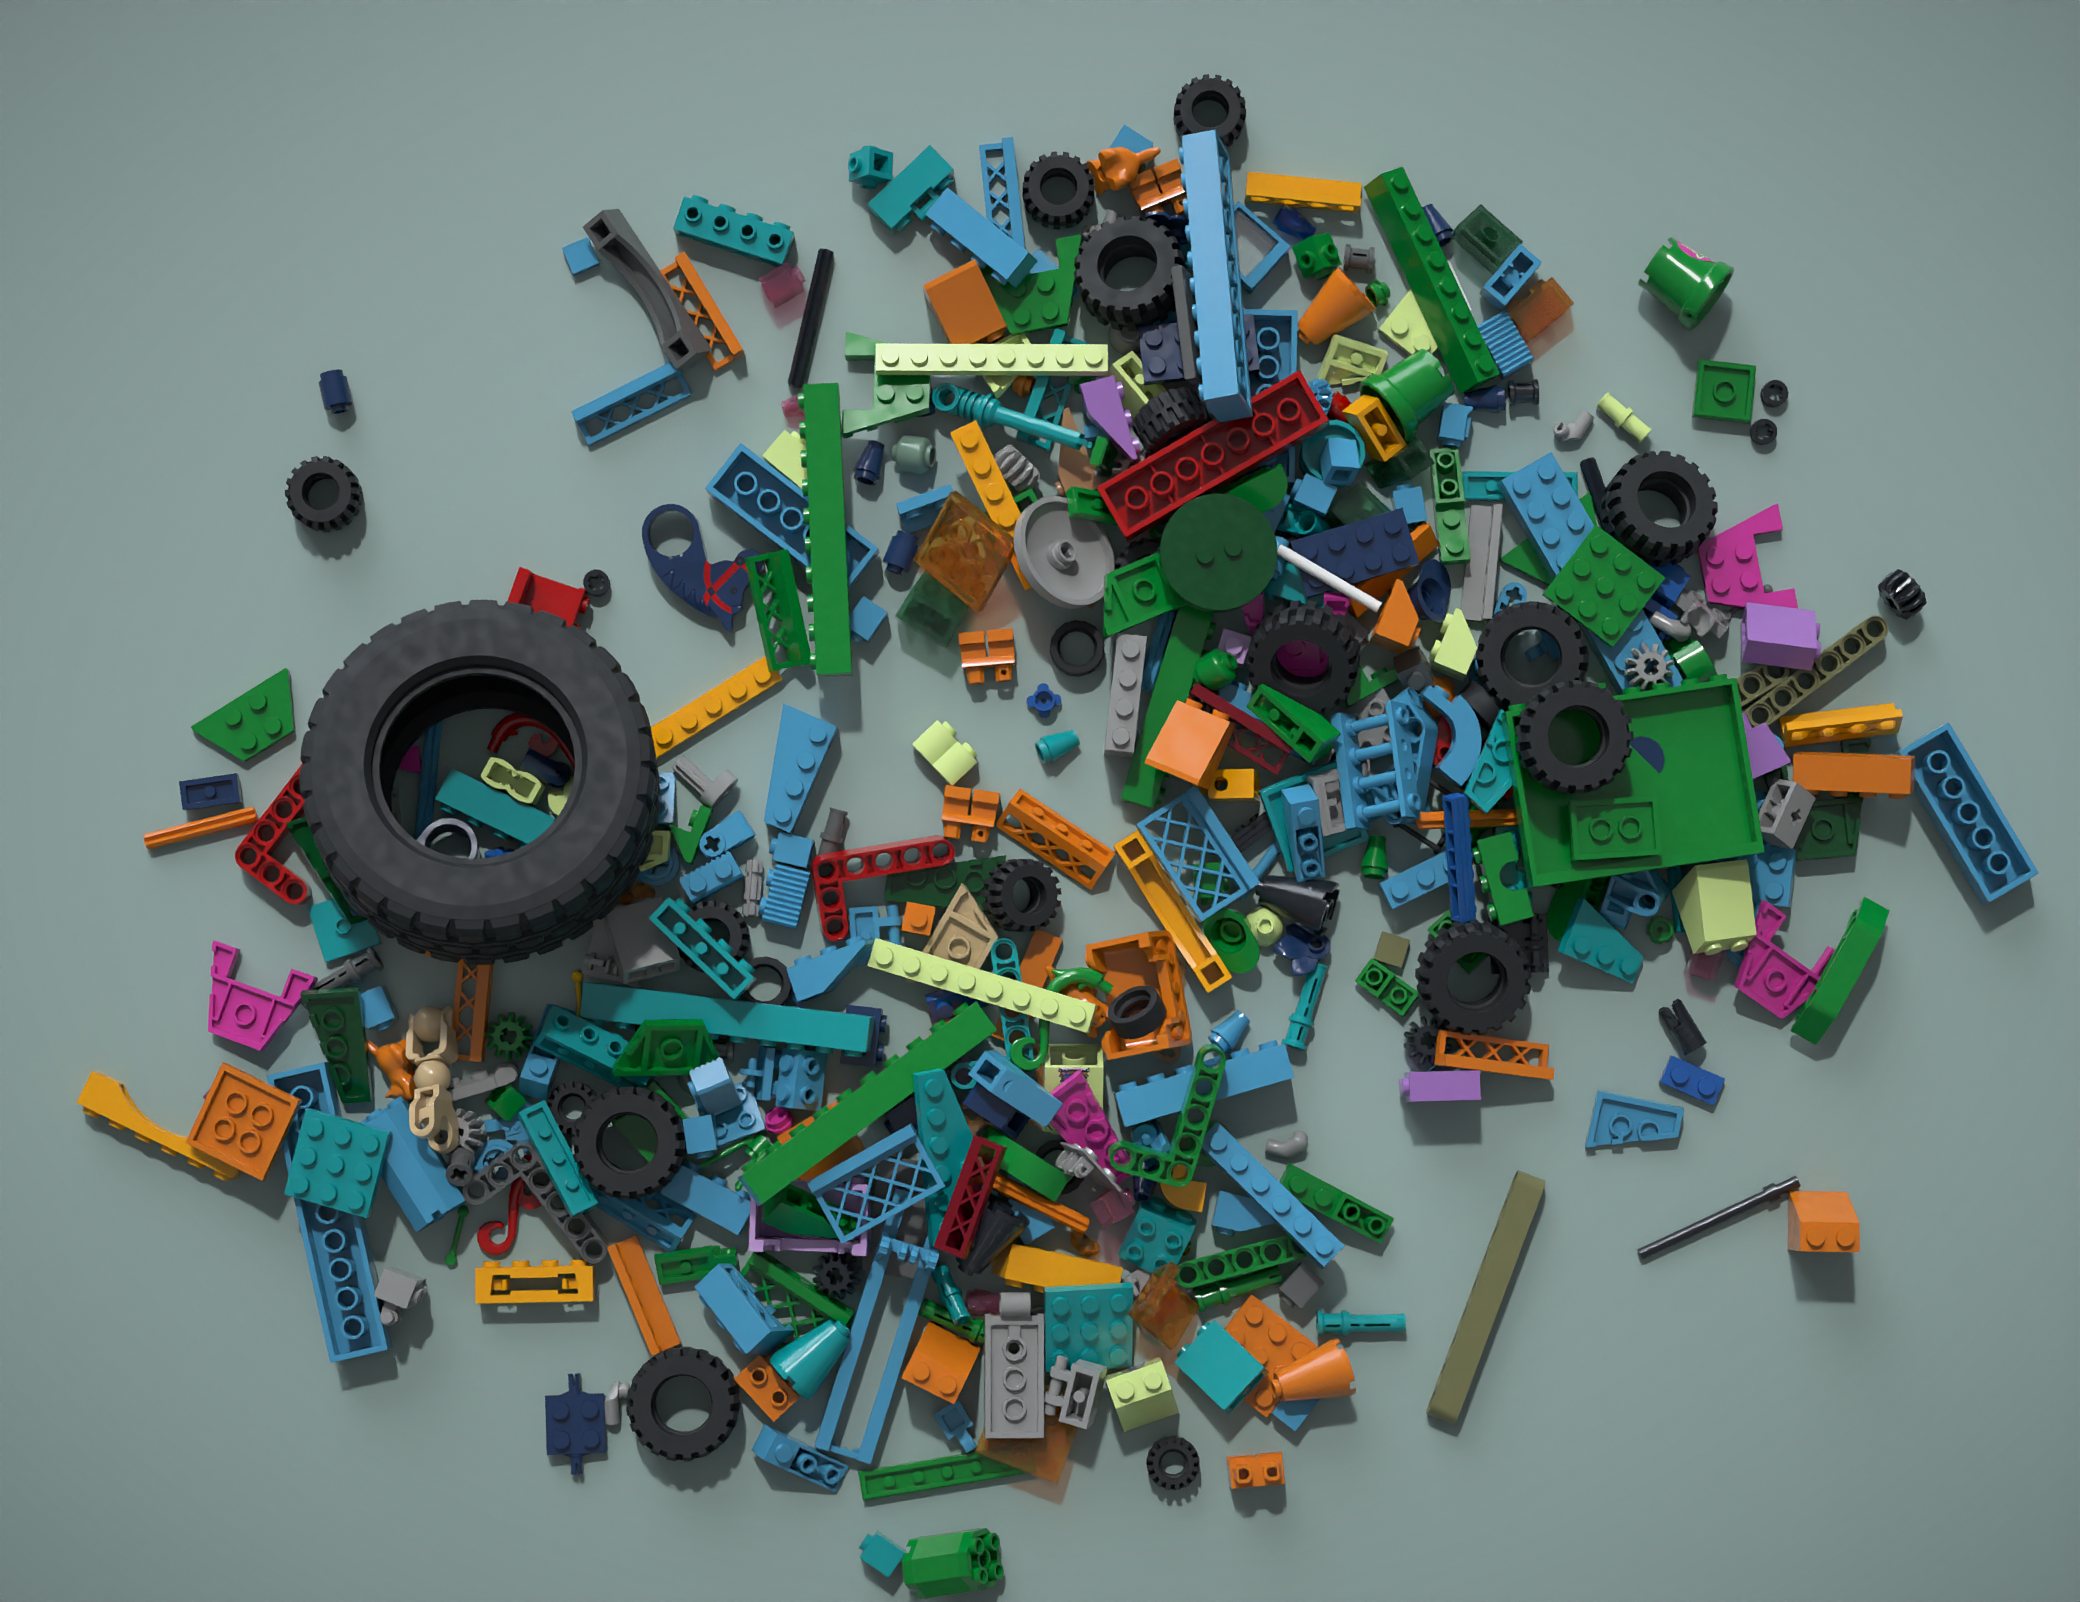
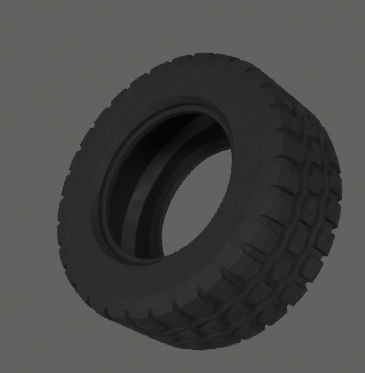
M470 600L468 605H462L461 601L435 605L434 610L430 612L422 609L401 618L402 623L397 625L390 623L370 636V643L367 645L362 643L343 661L344 668H338L327 681L322 690L324 697L316 701L307 723L310 730L305 733L301 747L300 759L304 765L300 769V791L304 799L303 809L316 846L333 882L342 891L349 905L360 916L366 917L369 925L387 938L393 939L396 937L399 945L419 954H425L428 951L432 958L457 963L460 959H466L468 964L491 965L495 963V960L503 959L504 963L517 962L529 959L530 954L537 952L539 955L551 952L562 947V941L568 938L575 940L594 927L593 921L597 918L600 920L604 919L620 902L619 895L627 893L640 874L638 866L646 862L654 840L652 832L657 828L660 804L658 798L660 795V780L651 726L645 707L640 703V696L629 676L621 672V665L604 647H597L596 640L588 633L574 625L568 627L566 620L549 612L540 610L536 613L531 606L513 602H505L504 605H498L497 600ZM503 709L526 715L540 722L556 734L565 744L575 761L574 780L567 802L561 813L544 833L534 841L513 852L491 858L467 859L436 852L415 840L400 826L392 813L393 784L404 756L423 733L446 718L471 710Z

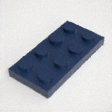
M1244 315L1249 374L1260 373L1254 315ZM1178 322L1138 327L1144 386L1187 381L1184 378Z
M1403 508L1291 541L1294 552L1351 585L1419 565ZM1298 568L1307 598L1336 590Z

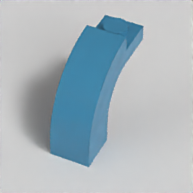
M1429 685L1423 689L1419 697L1447 720L1452 735L1448 752L1434 769L1456 787H1460L1473 772L1481 751L1480 725L1475 712L1461 695L1455 696L1450 702L1447 700L1449 694L1437 685L1434 688Z

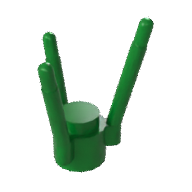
M760 1133L755 1138L750 1135L702 1162L700 1167L705 1168L747 1146V1149L744 1151L751 1160L756 1158L760 1162L768 1156L765 1150L772 1144ZM739 1179L735 1183L736 1191H740L743 1187Z

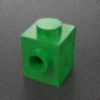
M1220 862L1204 863L1203 868L1218 872ZM1192 864L1191 866L1198 867L1199 864ZM1191 871L1193 887H1195L1197 872ZM1202 873L1199 888L1215 891L1217 876ZM1227 878L1221 879L1219 893L1224 894V891H1229V881ZM1198 893L1197 900H1201V905H1210L1213 902V896Z

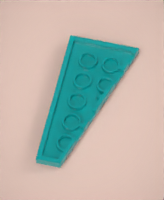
M940 1068L913 1073L919 1139L946 1185L925 1197L929 1244L933 1247L973 1139L945 1071ZM922 1158L921 1166L928 1168ZM922 1171L924 1189H929L937 1184L931 1173ZM991 1191V1194H994L999 1197L996 1191Z

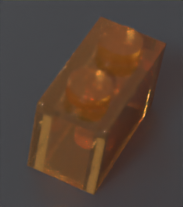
M1553 277L1546 282L1540 279L1529 289L1531 294L1523 300L1521 297H1518L1507 307L1509 310L1508 315L1526 344L1560 318L1574 304Z

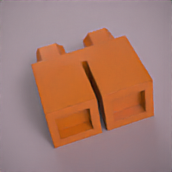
M1177 158L1154 167L1153 173L1149 169L1138 174L1134 181L1126 185L1141 216L1144 214L1146 216L1148 212L1152 211L1163 212L1162 207L1168 204H1172L1176 215L1185 213L1183 200L1187 199V192L1182 187L1181 166Z
M1013 628L987 630L989 657H986L984 631L958 633L963 670H966L969 685L984 684V668H995L996 682L1011 681L1012 666H1015Z
M945 785L942 812L944 837L960 840L963 824L973 826L972 842L986 844L990 835V829H994L1000 793L974 789L971 814L968 815L972 790L970 788Z
M1282 1451L1255 1454L1256 1457H1253V1454L1226 1456L1228 1481L1232 1489L1285 1484Z

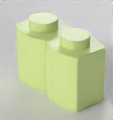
M937 720L912 746L951 786H954L977 764V761L974 759L977 753L967 742L961 745L954 738L957 732L946 721L941 724Z
M490 758L480 775L494 789L508 792L513 798L529 806H536L545 789V786L536 777L527 772L517 771L511 764L500 758Z

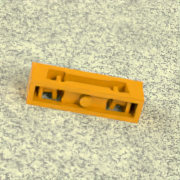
M584 1259L571 1260V1265H559V1260H541V1266H530V1261L527 1260L512 1261V1266L500 1267V1261H484L483 1267L475 1268V1304L581 1302L596 1300V1265H588V1262ZM575 1273L576 1278H562V1289H578V1293H561V1289L513 1290L510 1291V1294H494V1290L509 1289V1279H496V1275H510V1278L560 1277L561 1274Z

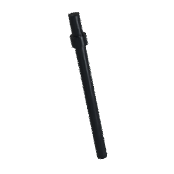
M1793 1176L1776 1185L1771 1183L1763 1187V1191L1637 1249L1638 1254L1642 1260L1763 1203H1773L1781 1199V1195L1800 1187V1182L1796 1176Z

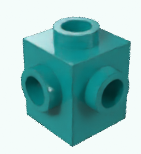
M863 146L861 150L850 153L848 161L849 182L860 184L862 189L871 190L876 189L877 185L892 181L893 152L879 149L876 146Z

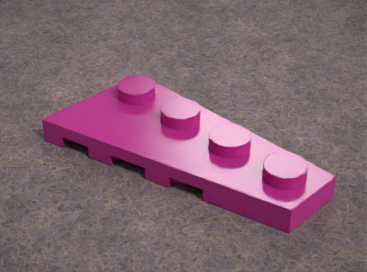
M1079 1069L1049 1092L1063 1103L1050 1124L1068 1144L1073 1145L1076 1143L1083 1149L1085 1147L1091 1149L1098 1156L1099 1160L1097 1163L1101 1168L1109 1169L1117 1177L1115 1183L1118 1185L1131 1174L1114 1169L1110 1163L1108 1150L1114 1142L1119 1140L1083 1072ZM1124 1149L1118 1150L1114 1155V1160L1120 1163L1126 1162L1129 1159Z

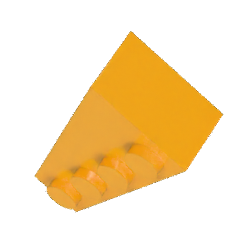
M1011 1243L993 1261L991 1270L992 1274L1005 1278V1284L1022 1288L1023 1283L1033 1284V1290L1043 1293L1044 1287L1120 1283L1123 1268L1117 1265L1082 1257H1072V1255L1056 1251H1045L1034 1246L1017 1245Z

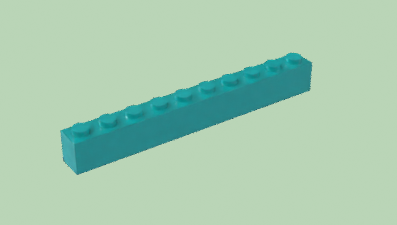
M583 982L579 1016L588 1018L589 1021L605 1026L606 1020L615 1021L616 1027L633 1029L634 1024L641 1025L644 1020L703 1019L711 1039H719V1034L729 1035L730 1041L747 1043L748 1038L759 1039L758 1045L776 1046V1041L787 1042V1048L804 1050L805 1045L816 1046V1052L832 1054L834 1048L844 1049V1055L862 1057V1052H871L875 1019L874 1016L593 982Z

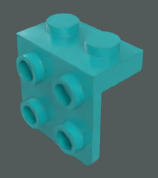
M1152 1196L1149 1202L1140 1204L1137 1214L1118 1251V1255L1120 1258L1163 1279H1170L1194 1232L1197 1219L1193 1218L1189 1212L1183 1209L1176 1210L1168 1206L1161 1198Z

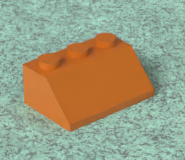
M1396 579L1389 589L1369 640L1370 644L1398 655L1402 654L1405 650H1410L1415 645L1421 628L1417 627L1419 618L1403 581Z

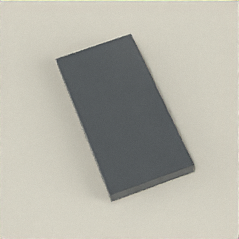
M1182 265L1172 267L1171 273L1184 378L1199 391V385L1203 384L1202 375H1199L1196 365V358L1200 357V348L1196 347L1194 331H1198V323L1194 321L1192 314V305L1196 304V299L1190 289V278L1194 276Z
M906 1158L900 1159L901 1161H905L917 1165L918 1163L917 1160ZM887 1160L880 1161L877 1176L891 1179L896 1163ZM899 1164L895 1181L911 1185L916 1169ZM919 1170L915 1186L923 1188L922 1170ZM876 1179L874 1197L886 1200L890 1183ZM893 1184L889 1201L892 1200L895 1187L906 1189L909 1192L910 1189ZM913 1190L912 1198L922 1192ZM925 1198L904 1210L896 1235L897 1240L922 1248L924 1247L927 1234ZM873 1200L871 1208L872 1218L881 1216L884 1203ZM885 1220L871 1228V1253L863 1256L861 1266L863 1271L870 1270ZM891 1251L884 1274L913 1279L919 1259L912 1265L907 1263L909 1256L906 1255L902 1262L897 1260V1252Z

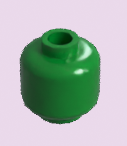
M1216 648L1196 661L1193 672L1194 678L1204 688L1217 692L1236 679L1237 660L1230 652L1226 653Z

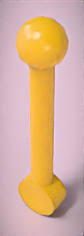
M575 971L572 974V980L575 982L577 1017L580 1016L582 999L581 981L583 974L580 971Z

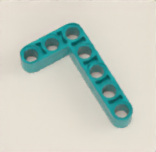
M1007 938L996 940L991 947L994 974L1002 976L1006 973H1011L1016 977L1017 981L1022 982L1016 945ZM1002 944L1008 945L1012 949V955L1007 960H1001L995 954L997 947ZM999 1006L1007 1055L1004 1057L1011 1062L1009 1051L1012 1044L1009 1042V1036L1014 1031H1021L1025 1034V1037H1031L1027 1014L1020 1013L1018 1017L1010 1018L1005 1014L1004 1007ZM1032 1044L1025 1046L1023 1049V1056L1030 1061L1034 1060ZM977 1061L960 1063L953 1068L951 1080L956 1088L971 1090L975 1086L977 1081L973 1078L969 1084H959L956 1081V1073L960 1069L971 1071ZM1029 1071L1027 1075L1032 1077L1034 1071Z

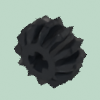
M1897 569L1889 573L1878 585L1879 595L1883 598L1884 603L1889 607L1890 611L1892 610L1896 616L1907 620L1911 616H1915L1927 604L1925 593L1921 590L1920 585L1907 572Z
M1425 1016L1420 1017L1421 1028L1412 1021L1409 1025L1415 1033L1404 1032L1403 1035L1407 1038H1412V1042L1404 1043L1403 1047H1414V1050L1408 1057L1413 1059L1419 1053L1418 1063L1420 1065L1425 1063L1427 1055L1429 1063L1434 1065L1438 1030H1444L1446 1027L1442 1023L1436 1028L1437 1020L1434 1017L1431 1018L1428 1026ZM1428 1032L1429 1037L1434 1036L1435 1043H1431L1433 1046L1431 1049H1428L1427 1045L1421 1044V1039L1425 1038L1423 1034ZM1445 1043V1049L1451 1050L1452 1045Z
M829 1252V1259L824 1255L818 1258L822 1266H813L812 1270L819 1273L820 1276L814 1277L812 1281L813 1283L822 1282L823 1285L817 1291L822 1293L828 1289L827 1298L833 1299L837 1292L838 1298L843 1300L846 1297L845 1291L851 1295L856 1292L852 1284H861L862 1280L854 1276V1274L860 1273L862 1268H852L851 1265L857 1259L853 1256L846 1261L847 1252L839 1254L838 1258L836 1252ZM838 1268L840 1269L839 1274L843 1278L835 1281V1275L831 1274V1272Z

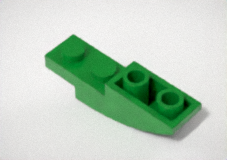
M1458 447L1429 450L1432 501L1441 566L1470 563L1471 556L1464 509L1465 497Z
M1288 1163L1279 1180L1299 1202L1379 1244L1382 1243L1394 1220L1393 1217Z

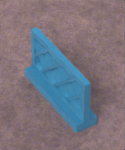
M1196 785L1135 825L1199 923L1260 883ZM1180 803L1188 812L1186 823L1170 820L1173 807ZM1167 812L1166 818L1159 817ZM1191 818L1196 825L1190 824ZM1152 821L1165 823L1163 837L1151 836L1145 826ZM1169 824L1185 828L1182 843L1167 840ZM1189 829L1198 830L1204 836L1202 847L1187 844ZM1156 842L1161 843V848L1158 847ZM1207 843L1212 849H1207ZM1166 844L1181 847L1178 863L1168 861L1164 856ZM1185 849L1201 852L1198 867L1183 864ZM1205 853L1218 857L1220 860L1218 872L1203 868ZM1172 866L1177 867V873L1174 871ZM1223 868H1225L1228 874L1223 873ZM1182 869L1197 872L1195 887L1182 883L1180 880ZM1202 873L1217 876L1215 891L1199 888ZM1221 879L1233 880L1239 890L1232 895L1219 893ZM1188 891L1193 892V898ZM1198 893L1213 896L1212 907L1205 913H1202L1196 904ZM1218 897L1224 899L1217 904Z
M912 1123L807 1182L808 1187L814 1193L842 1244L946 1186L920 1141ZM912 1143H915L920 1152L917 1165L900 1160L903 1149ZM899 1151L897 1159L889 1157ZM922 1158L924 1159L928 1168L920 1166ZM887 1160L896 1163L891 1179L875 1175L878 1162ZM899 1164L916 1169L911 1185L895 1181ZM873 1166L871 1174L863 1172ZM919 1170L931 1173L937 1184L929 1189L916 1187L915 1183ZM857 1174L870 1177L865 1194L849 1189L852 1177ZM873 1178L890 1183L886 1200L869 1195ZM847 1180L845 1188L838 1186ZM893 1184L910 1189L906 1202L899 1204L889 1201ZM830 1189L844 1192L840 1208L829 1206L822 1194ZM913 1190L922 1192L912 1198ZM848 1193L864 1197L860 1214L843 1210ZM868 1199L884 1203L881 1216L872 1218L863 1215ZM888 1205L895 1206V1208L886 1212ZM831 1210L838 1212L837 1219H835ZM842 1213L858 1218L856 1229L847 1235H844L839 1226ZM862 1219L870 1221L860 1227Z

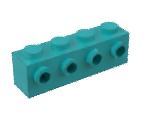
M692 195V198L684 196L673 227L675 235L783 270L785 269L795 239L794 232L790 231V226L780 222H774L773 225L762 222L763 218L753 213H747L746 216L735 213V208L725 204H720L719 207L708 204L709 200L697 195Z
M450 768L435 798L442 802L441 809L454 815L459 810L468 815L466 821L482 828L483 824L486 823L494 827L493 834L507 841L510 836L519 839L518 846L524 847L534 841L556 819Z
M668 897L649 919L734 1000H737L756 980L752 975L755 969L743 958L738 962L731 955L734 949L722 938L717 942L709 934L713 929L701 918L695 921L688 914L691 909L680 898L674 901Z
M552 1006L533 1043L534 1046L619 1088H644L650 1077L614 1076L612 1066L629 1042L621 1035L610 1033L592 1021L583 1020L563 1007Z

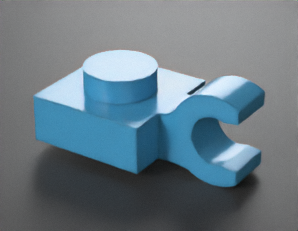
M959 1399L956 1400L955 1404L951 1403L934 1414L948 1440L957 1436L966 1453L977 1447L967 1430L974 1423Z

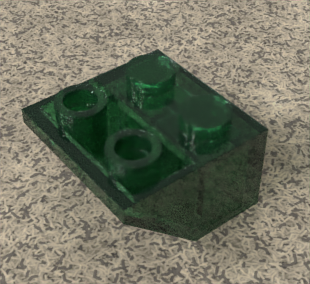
M925 570L910 590L895 617L897 621L946 649L975 599Z

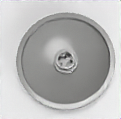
M1060 496L1041 498L1029 505L1019 516L1014 530L1016 558L1023 575L1039 595L1052 604L1067 609L1087 607L1104 596V576L1114 571V555L1108 536L1099 522L1069 517L1067 498Z

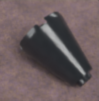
M1268 875L1265 880L1260 879L1256 895L1259 896V902L1313 936L1322 938L1328 929L1323 927V924L1328 919L1332 920L1340 890L1336 889L1339 883L1334 881L1311 879L1297 882L1295 877Z
M990 1194L967 1259H962L956 1256L955 1259L959 1263L957 1267L969 1276H973L974 1273L980 1275L1029 1226V1219L1021 1211L1018 1215H1015V1212L1011 1209L1013 1205L994 1194ZM972 1209V1212H971V1215H970V1218H969V1219H971L972 1216H973V1213H974V1210H973V1209ZM962 1238L959 1250L961 1249L964 1238Z

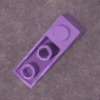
M1114 375L1080 384L1079 390L1087 417L1132 464L1137 463V455L1141 454L1137 437L1132 438L1129 427L1133 426L1129 409L1124 410L1121 399H1125L1122 383H1116Z

